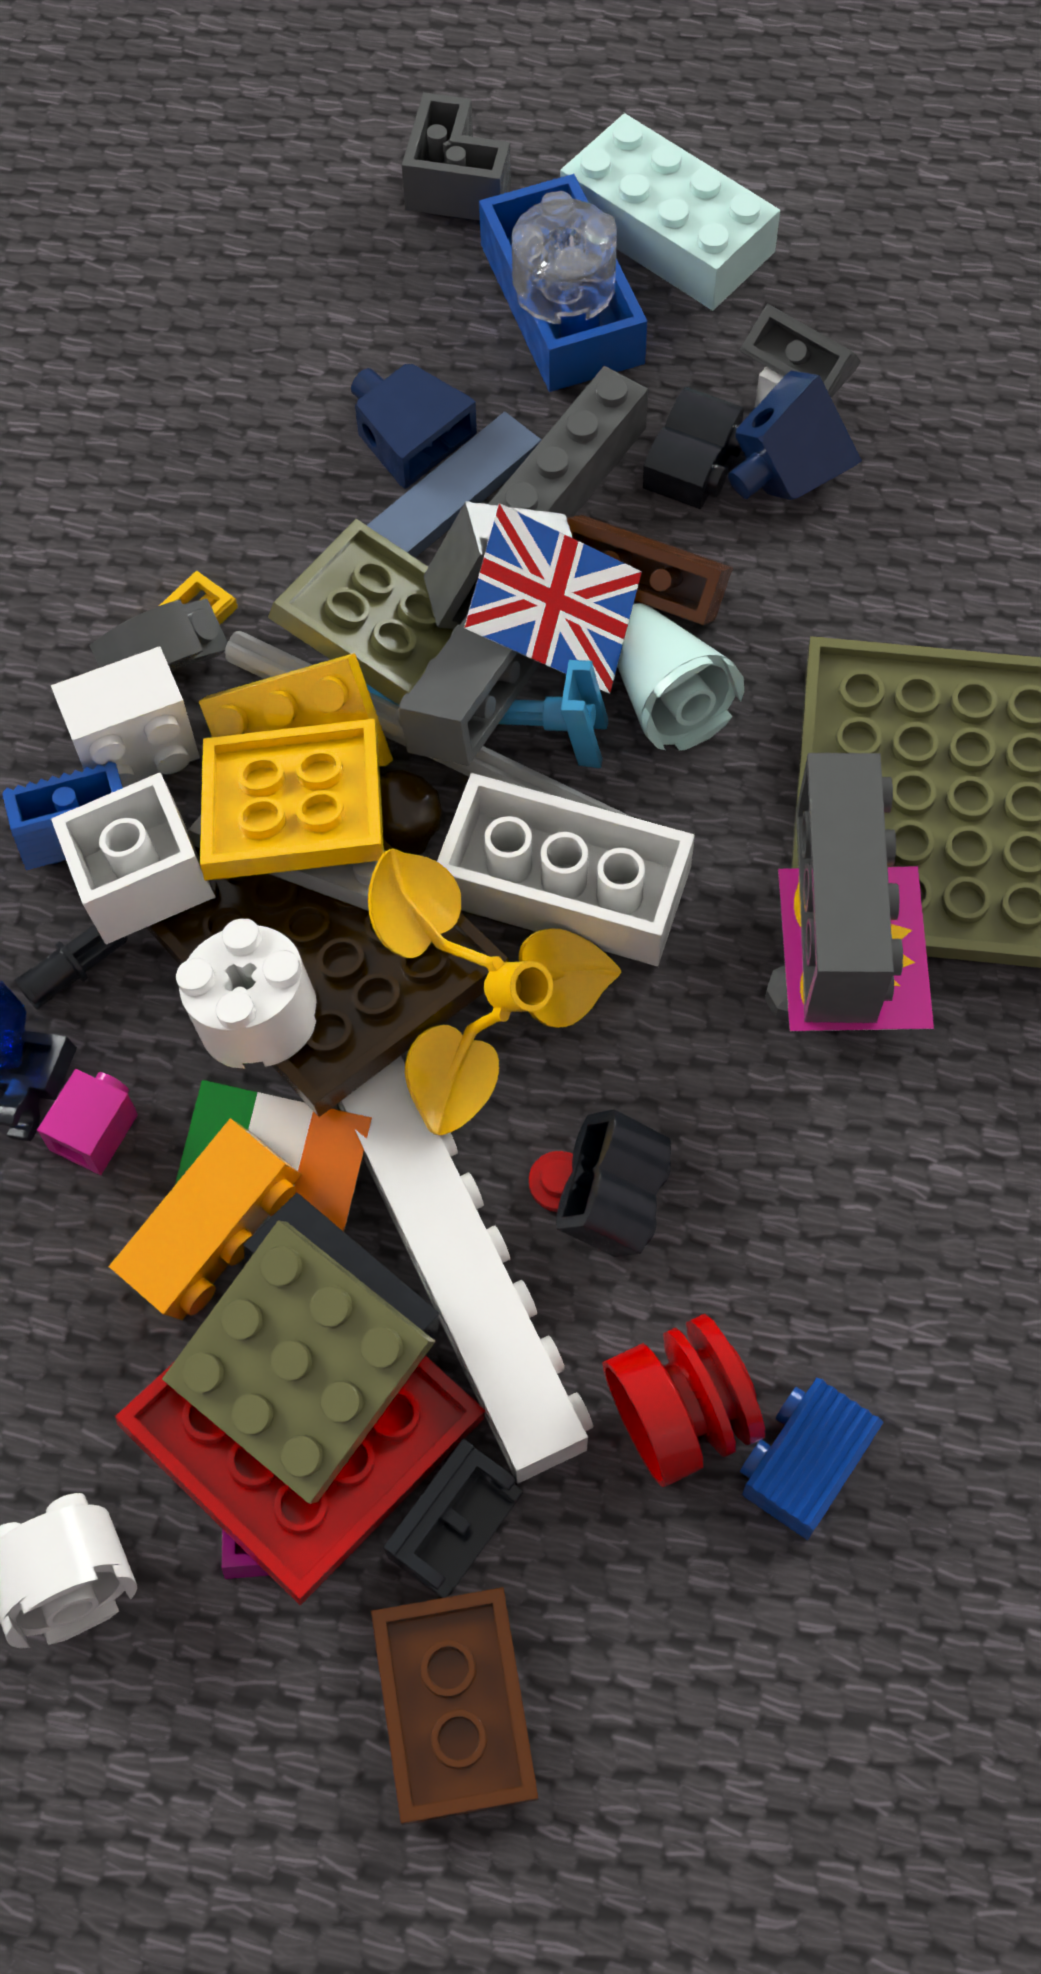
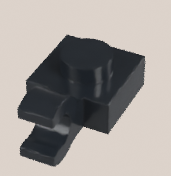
M24 1030L15 1031L0 1066V1089L5 1093L0 1100V1125L10 1126L7 1133L9 1138L31 1141L39 1127L40 1098L56 1100L77 1050V1047L67 1036Z

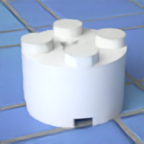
M241 918L233 920L225 926L223 931L211 936L200 944L187 961L182 963L177 970L176 981L179 986L182 1003L206 1050L213 1058L224 1065L245 1069L243 1063L263 1061L265 1067L279 1064L298 1052L306 1044L314 1031L316 1024L314 1014L317 1003L315 991L295 945L285 935L274 929L257 926L250 919Z
M82 1493L69 1494L55 1500L47 1507L45 1514L25 1523L13 1522L0 1526V1623L7 1642L13 1647L30 1648L26 1636L39 1634L45 1635L48 1645L68 1640L118 1613L119 1609L115 1599L124 1591H126L130 1599H132L137 1591V1583L109 1512L101 1506L88 1505L85 1495Z

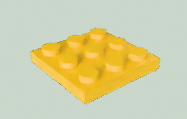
M375 719L203 738L200 866L205 881L378 861L384 853L378 733Z

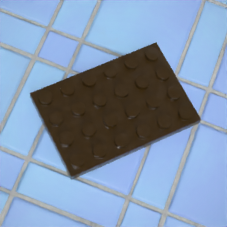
M383 839L384 850L394 849ZM195 847V850L200 859V848ZM271 874L208 880L215 898L146 927L179 965L187 961L193 951L205 940L223 931L228 923L241 918L250 919L257 926L274 929L291 940L299 952L315 991L317 1003L314 1017L316 1024L311 1037L298 1052L287 1060L272 1065V1067L318 1117L322 1116L408 1051L418 1035L430 1027L442 1025L484 993V982L489 973L486 967L441 951L432 942L420 956L415 958H403L394 954L378 939L371 924L369 911ZM461 912L455 926L441 934L443 938L450 942L490 957L499 956L503 962H509L508 957Z

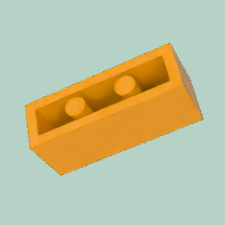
M230 1118L108 1267L163 1315L183 1320L187 1314L190 1316L195 1315L207 1305L214 1295L216 1287L213 1283L228 1265L234 1266L244 1259L243 1244L255 1233L268 1215L273 1216L294 1196L296 1192L294 1184L302 1174L248 1129Z

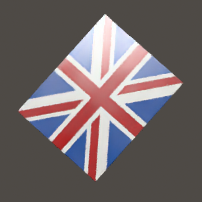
M499 503L464 628L567 674L569 660L592 661L600 690L610 694L642 571Z

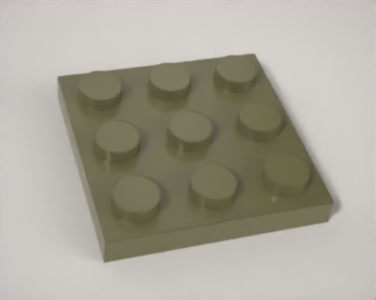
M355 519L273 602L268 615L269 619L330 660L355 653L366 684L397 705H400L405 694L410 693L425 673L430 660L436 658L451 638L454 630L437 627L424 580V574L428 566L358 519Z
M278 1220L162 1380L306 1502L312 1504L320 1500L436 1341L286 1221Z

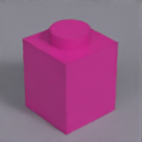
M75 1069L37 1131L50 1151L102 1175L138 1116V1113L128 1095V1087L121 1081L106 1073L98 1072L94 1078Z

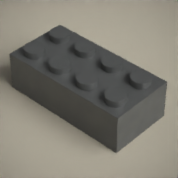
M808 753L796 808L804 1022L877 1023L884 1001H892L894 976H901L902 940L892 939L891 920H897L899 915V886L897 883H888L887 866H894L896 834L894 829H885L884 813L891 812L893 784L891 777H882L881 753Z

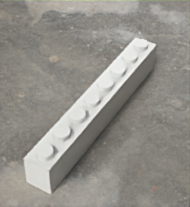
M400 1056L340 1101L338 1106L341 1111L372 1117L367 1139L355 1130L364 1148L363 1159L434 1309L440 1313L439 1320L480 1406L485 1409V1417L518 1484L587 1451L588 1436L585 1431L592 1429L593 1423L580 1395L576 1392L568 1396L557 1375L565 1371V1367L552 1338L548 1335L540 1339L530 1320L531 1317L537 1315V1310L529 1290L523 1280L512 1283L503 1265L504 1262L510 1260V1255L498 1228L494 1225L486 1229L476 1210L483 1207L484 1203L473 1177L469 1172L460 1176L451 1159L452 1156L458 1154L451 1132L445 1135L431 1133L416 1108L407 1088L405 1063Z

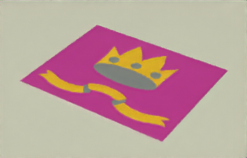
M918 866L887 867L888 883H897L899 886V915L897 920H891L892 939L902 940L903 967L901 976H894L892 1001H884L877 1023L804 1022L799 868L778 869L790 1031L934 1029Z

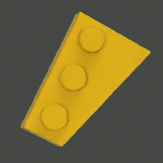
M355 653L207 695L199 701L212 737L375 719L378 733L379 766H387L393 760Z

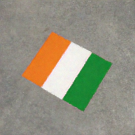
M202 1080L175 1185L231 1118L248 1129L302 1174L294 1184L296 1187L295 1194L299 1193L344 1232L364 1153V1148L356 1131L367 1139L372 1117L336 1109H330L318 1117L304 1102ZM268 1215V1217L264 1220V1222L260 1225V1227L255 1231V1233H256L272 1216Z

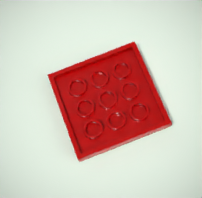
M425 1355L320 1500L312 1504L306 1502L163 1381L162 1378L172 1364L115 1416L117 1425L301 1606L460 1444L462 1439H465L484 1419L485 1409Z

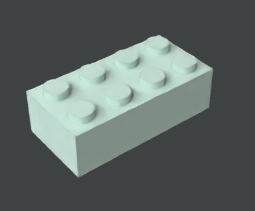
M625 113L560 170V177L575 174L611 246L712 311L775 252L780 209Z

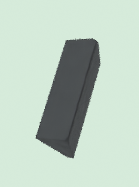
M768 303L739 350L741 353L783 377L791 370L820 375L831 398L856 371L861 362L855 352Z

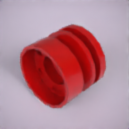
M705 1313L686 1322L689 1341L676 1327L663 1333L665 1353L668 1359V1364L664 1366L645 1343L602 1362L605 1379L622 1422L642 1461L661 1487H666L703 1468V1455L698 1439L701 1435L705 1436L707 1441L722 1457L736 1452L734 1434L745 1445H751L765 1438V1425L750 1375L737 1351L727 1341L716 1323Z

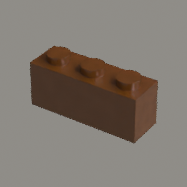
M584 515L567 517L573 539L642 571L634 601L702 625L715 620L733 567Z

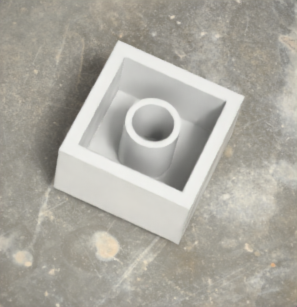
M160 646L51 685L83 769L86 767L94 769L97 764L105 766L108 761L116 763L124 788L136 783V781L160 772L162 774L179 772L190 761L200 758L184 701Z
M161 772L51 819L82 904L105 944L215 898L209 881L204 880L200 859Z

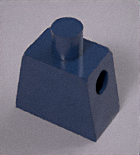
M404 364L385 380L371 368H366L358 373L352 382L351 392L358 398L355 405L358 434L404 489L412 485L477 434L476 402L468 395L414 364Z
M791 370L737 427L735 437L747 459L729 472L728 478L734 490L745 499H749L763 488L769 495L793 500L853 468L862 461L820 375Z

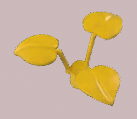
M397 849L385 851L376 864L369 884L368 909L372 927L378 939L386 948L403 958H415L420 956L432 942L439 950L486 967L489 971L484 982V993L489 1003L494 1007L493 1011L469 1024L465 1028L463 1035L450 1025L430 1027L418 1035L407 1053L405 1078L410 1096L428 1130L435 1135H445L457 1130L471 1120L488 1101L497 1083L499 1073L498 1054L490 1044L474 1040L480 1031L496 1022H506L511 1012H529L534 1019L549 1027L559 1028L573 1025L592 1009L604 990L621 974V969L595 944L563 929L549 928L531 934L520 947L519 962H503L499 956L490 957L450 942L443 938L441 934L455 926L461 912V892L453 875L435 860L420 855L404 853Z

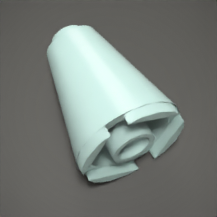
M643 603L633 604L617 665L645 736L658 749L665 750L663 745L675 744L679 751L687 750L713 737L730 721L733 716L728 712V708L735 696L741 702L744 695V677L730 659L661 613Z

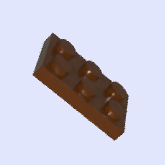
M504 1587L371 1611L401 1824H413L539 1800Z

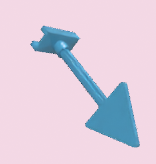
M569 660L563 697L547 696L544 701L515 699L498 724L543 726L546 731H567L578 766L601 768L602 755L594 729H607L608 716L592 661ZM366 684L369 692L394 703L389 698H387L386 696H384L383 694H381L380 692Z

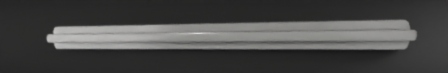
M235 631L224 652L228 662L263 679L312 665L242 631ZM369 692L384 736L406 746L403 728L398 722L399 706ZM482 746L469 766L431 758L469 777L471 773L629 816Z

